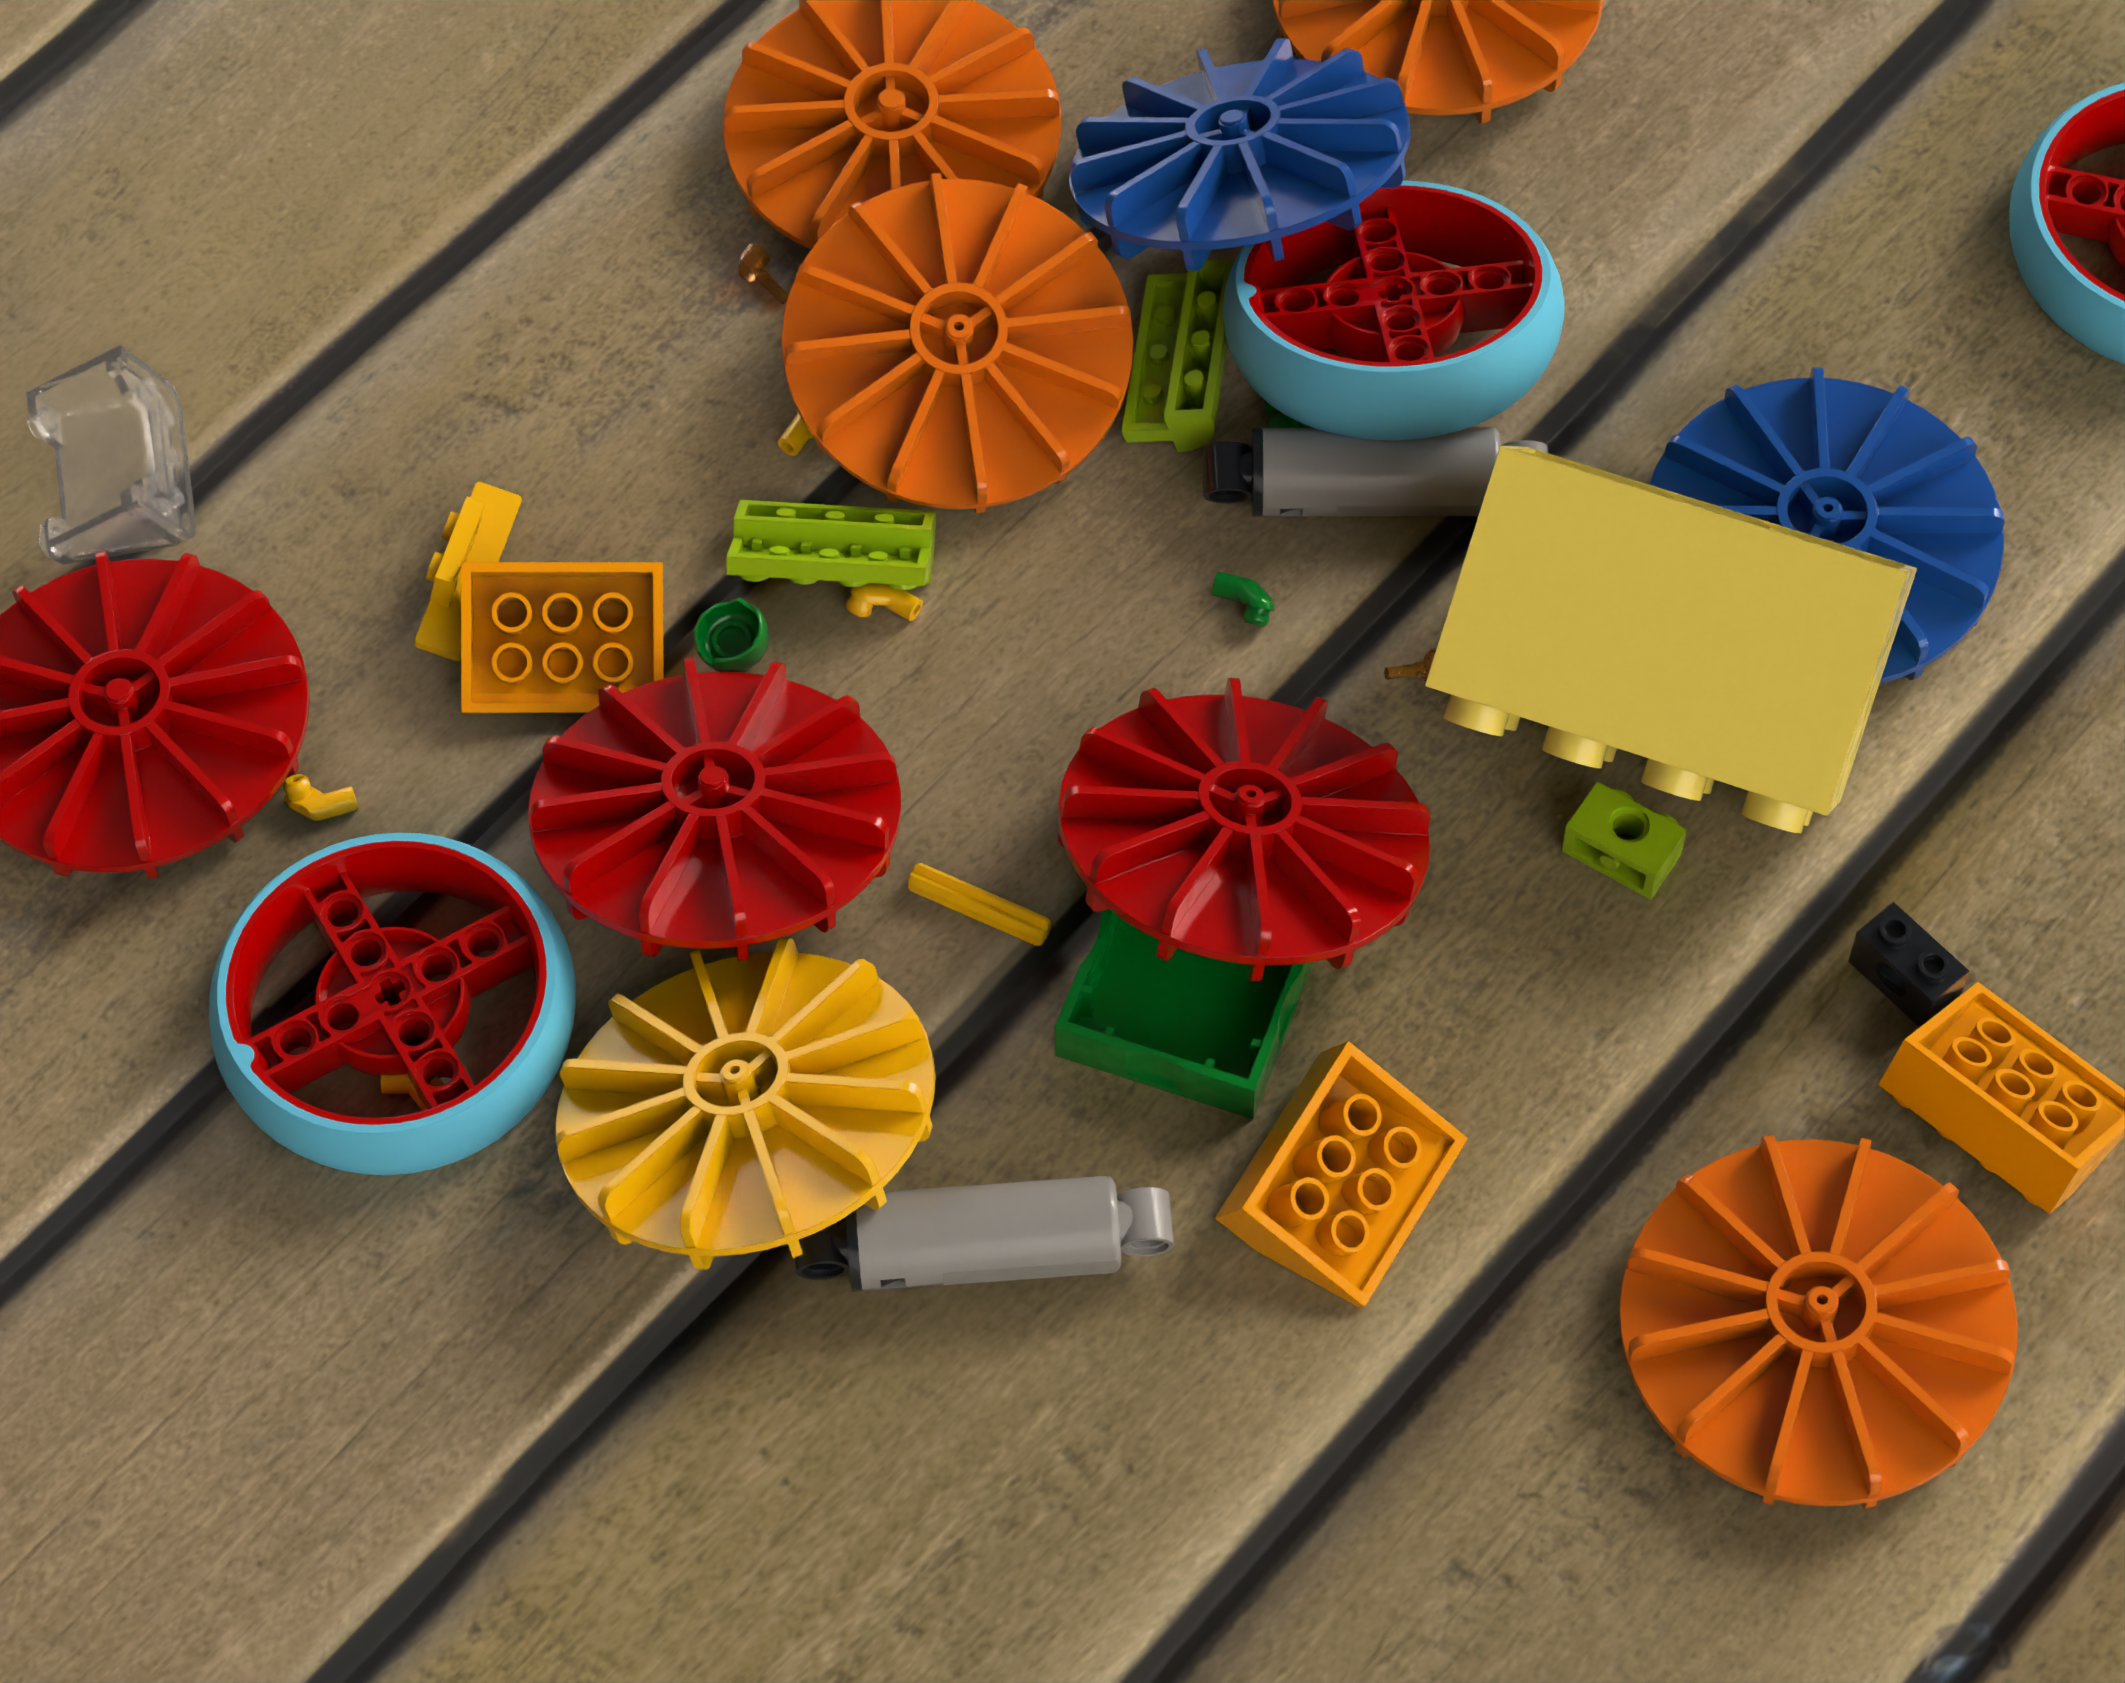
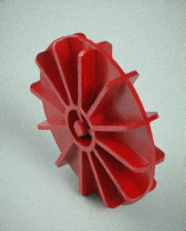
M103 551L96 553L97 565L60 576L32 592H29L23 585L18 586L12 590L16 602L0 614V840L12 849L32 859L52 865L55 874L65 877L69 876L73 870L110 873L144 869L148 879L159 877L158 866L173 863L194 855L226 837L234 843L238 842L244 837L241 826L260 811L273 797L286 778L296 774L299 768L297 756L304 740L309 716L310 695L308 677L294 636L284 620L270 605L268 598L261 591H253L241 582L223 573L200 566L197 556L184 553L179 561L128 559L110 562L107 552Z
M694 657L683 659L684 675L647 683L623 693L612 684L605 685L598 691L599 706L582 716L561 737L550 736L546 740L542 748L543 761L533 782L528 809L530 837L539 864L552 885L566 899L567 911L575 919L583 920L590 917L619 933L640 939L643 955L656 957L662 945L686 948L735 947L737 961L739 962L749 960L748 945L783 937L811 925L826 933L836 926V911L852 901L868 886L874 877L884 876L890 865V853L897 838L901 820V790L894 757L889 754L886 746L875 731L860 717V705L855 699L846 695L835 700L813 688L786 680V667L783 663L773 661L765 675L743 672L697 673Z
M1228 678L1224 695H1195L1166 699L1156 688L1145 690L1140 695L1138 708L1120 715L1101 728H1089L1081 737L1079 749L1070 761L1062 780L1058 800V842L1065 848L1075 871L1088 887L1085 899L1088 906L1094 912L1110 909L1132 926L1158 939L1159 944L1156 954L1158 958L1169 961L1177 948L1212 959L1246 964L1249 981H1261L1265 965H1292L1326 959L1336 969L1346 967L1352 962L1354 950L1374 941L1393 926H1400L1405 922L1410 913L1411 906L1422 888L1428 868L1430 853L1429 809L1424 804L1418 802L1407 781L1395 768L1398 751L1390 743H1382L1372 747L1342 726L1325 719L1328 706L1327 700L1316 697L1308 710L1305 711L1275 701L1242 696L1240 679Z

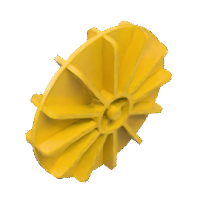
M785 937L779 938L774 952L748 954L749 960L739 962L736 956L704 964L698 949L689 952L694 966L693 969L665 980L632 1001L619 993L613 996L608 1001L613 1017L598 1030L577 1059H567L564 1061L560 1070V1077L564 1086L556 1116V1144L559 1159L569 1185L579 1201L595 1218L608 1227L611 1237L622 1245H627L634 1241L657 1250L689 1255L693 1267L702 1270L710 1268L714 1256L752 1253L788 1244L792 1257L795 1258L803 1255L799 1243L800 1239L817 1233L840 1221L863 1204L873 1210H879L887 1202L883 1187L901 1169L912 1154L917 1143L926 1141L930 1137L932 1131L930 1112L934 1100L936 1077L934 1058L929 1040L919 1017L909 1003L893 987L881 980L877 975L875 966L865 959H858L853 964L820 955L798 953L794 939Z

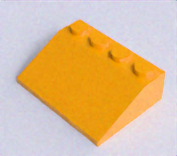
M461 562L462 714L588 713L599 706L598 691L607 684H612L623 693L638 686L664 679L663 562Z
M1979 982L1904 1039L1878 1084L1890 1093L1900 1105L1911 1109L1935 1127L1942 1137L1956 1143L1976 1158L1986 1170L1996 1173L2021 1192L2027 1201L2041 1207L2049 1214L2081 1186L2125 1136V1090Z
M1347 1041L1319 1053L1215 1219L1255 1251L1351 1304L1362 1308L1366 1306L1468 1138L1351 1042Z

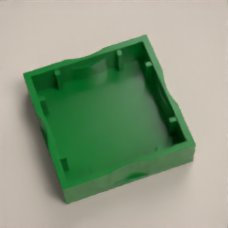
M1106 909L1102 911L1096 941L1078 968L1054 1027L1055 1056L1254 1119L1314 962L1292 965H1265L1262 980L1249 981L1246 964L1212 959L1177 948L1169 961H1165L1156 956L1159 944L1158 939L1132 926L1112 910Z

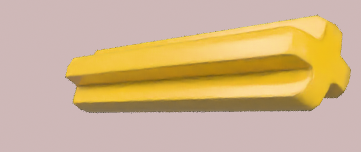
M917 863L908 877V889L911 892L1030 944L1041 946L1049 935L1051 921L1048 917L926 864Z

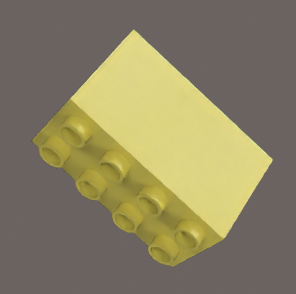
M1500 446L1425 686L1451 694L1443 718L1457 725L1490 735L1503 736L1505 729L1516 731L1522 717L1549 726L1542 750L1553 756L1593 768H1602L1603 761L1613 762L1618 748L1648 758L1641 782L1647 786L1679 797L1701 801L1703 793L1710 794L1714 781L1717 780L1748 790L1741 815L1781 830L1801 833L1804 825L1809 826L1813 812L1827 816L1841 802L1917 568L1530 447Z

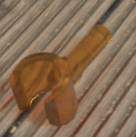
M752 243L749 244L739 256V275L748 282L756 280L781 304H785L789 294L764 270L770 262L769 255L760 246Z
M1436 649L1428 651L1422 662L1385 667V678L1389 680L1423 676V680L1426 682Z

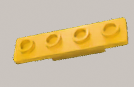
M477 482L471 496H466L460 514L453 511L450 512L442 534V539L449 541L444 554L435 551L426 575V580L434 583L430 602L415 637V647L457 662L461 661V562L500 561L521 506V496L483 482Z

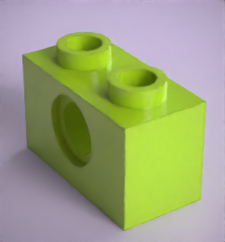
M1597 781L1566 825L1562 852L1651 900L1681 857L1687 829L1679 826L1678 822L1671 816L1662 812L1655 813L1635 802L1625 791L1618 788H1609ZM1630 834L1634 836L1636 839L1625 840L1617 835Z

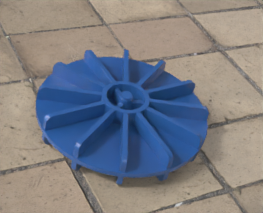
M1277 38L1262 61L1244 62L1215 68L1207 49L1204 48L1196 51L1200 72L1181 77L1161 86H1156L1137 77H1131L1122 84L1124 105L1107 117L1083 118L1076 128L1079 147L1072 159L1069 170V183L1073 201L1077 206L1081 221L1088 226H1095L1099 230L1111 235L1113 249L1121 257L1132 258L1148 247L1182 250L1187 270L1200 271L1212 249L1232 248L1266 242L1275 262L1284 259L1281 237L1303 231L1325 221L1351 231L1361 224L1359 208L1361 201L1373 194L1378 188H1396L1401 185L1406 175L1404 157L1411 137L1410 119L1405 103L1402 100L1401 89L1398 83L1391 78L1379 79L1364 72L1362 56L1353 49L1346 48L1324 62L1293 59L1289 39Z
M1812 367L1810 378H1794L1768 382L1747 389H1743L1740 385L1735 384L1726 389L1724 399L1705 409L1692 419L1677 435L1670 438L1664 453L1654 469L1649 485L1917 568L1879 684L1904 676L1909 680L1921 676L1925 666L1941 658L1955 647L1977 625L1994 593L2001 571L2004 552V512L2000 509L1995 490L1985 469L1975 456L1977 445L1971 437L1961 439L1940 419L1909 401L1910 389L1902 385L1893 394L1884 389L1859 382L1824 378L1823 367Z

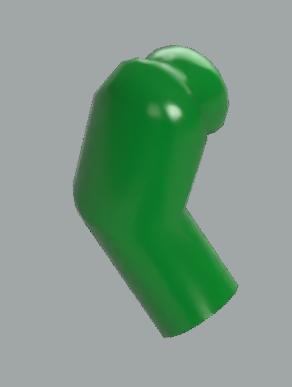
M1219 571L1216 573L1212 595L1246 604L1243 620L1246 623L1262 627L1266 626L1270 620V611H1274V600L1263 587L1252 579Z

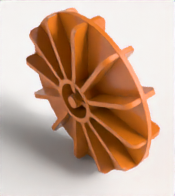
M799 0L800 8L784 17L757 42L749 41L742 50L743 60L728 90L723 118L725 151L731 172L739 189L749 202L750 211L757 219H764L777 231L810 250L833 224L849 212V206L856 201L864 203L889 190L912 183L929 181L930 174L941 173L942 179L982 180L1002 184L1014 189L1020 183L1028 187V194L1042 199L1044 195V186L1053 170L1061 140V105L1053 75L1045 59L1035 47L1034 35L1028 28H1017L1004 16L975 0Z
M1272 0L1280 37L1289 39L1292 50L1301 60L1324 62L1346 48L1353 49L1362 56L1364 72L1379 79L1391 78L1398 83L1408 114L1446 116L1474 113L1478 123L1483 124L1490 122L1491 109L1516 102L1542 88L1548 92H1553L1561 86L1563 73L1576 62L1587 48L1592 37L1596 34L1604 0Z
M941 173L930 174L929 181L912 183L889 190L864 203L856 201L849 206V212L833 224L817 241L796 272L787 298L782 328L783 366L794 405L805 426L817 441L819 449L823 453H827L836 463L860 481L887 494V500L897 503L901 499L913 504L934 508L974 509L976 514L985 513L986 507L1002 505L1026 498L1054 483L1060 484L1067 479L1068 474L1079 466L1099 445L1111 428L1121 408L1128 388L1132 367L1133 333L1130 309L1128 308L1120 281L1110 262L1097 246L1098 239L1093 233H1086L1063 212L1045 201L1028 194V187L1018 183L1014 189L1002 184L982 180L942 179Z
M1774 1135L1761 1137L1760 1145L1742 1149L1719 1158L1692 1175L1685 1174L1677 1181L1676 1188L1660 1202L1644 1224L1626 1264L1621 1287L1619 1311L1621 1341L1629 1376L1632 1377L1645 1406L1659 1426L1675 1442L1674 1449L1682 1457L1689 1455L1697 1463L1720 1478L1745 1490L1762 1495V1503L1773 1505L1776 1499L1794 1504L1814 1506L1861 1504L1863 1509L1876 1507L1878 1500L1899 1495L1926 1483L1949 1467H1954L1959 1463L1969 1449L1980 1439L1994 1419L2005 1397L2013 1373L2017 1351L2018 1321L2015 1298L2009 1279L2011 1272L2008 1263L2001 1259L1991 1238L1976 1217L1957 1198L1959 1190L1952 1183L1942 1186L1935 1179L1916 1167L1891 1155L1870 1149L1872 1140L1862 1137L1860 1144L1854 1145L1840 1141L1818 1139L1777 1142Z

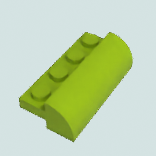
M1236 259L1206 260L1200 271L1151 274L1147 276L1121 430L1126 443L1173 441L1177 452H1186L1204 446L1213 437L1228 348L1222 317L1224 293L1230 271Z
M740 500L733 518V539L727 554V575L740 576L746 581L753 582L763 581L771 577L789 578L791 582L796 584H812L818 580L839 581L841 585L846 587H861L867 583L888 584L889 587L897 590H910L917 586L930 585L934 559L936 511Z

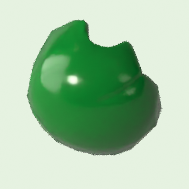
M736 598L730 602L717 603L703 612L698 619L693 631L695 649L704 663L716 671L745 672L762 659L768 647L769 629L760 609L753 607L745 600Z

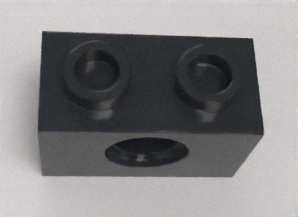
M1894 902L1856 932L1848 961L1919 1027L1962 995L1969 974V970Z

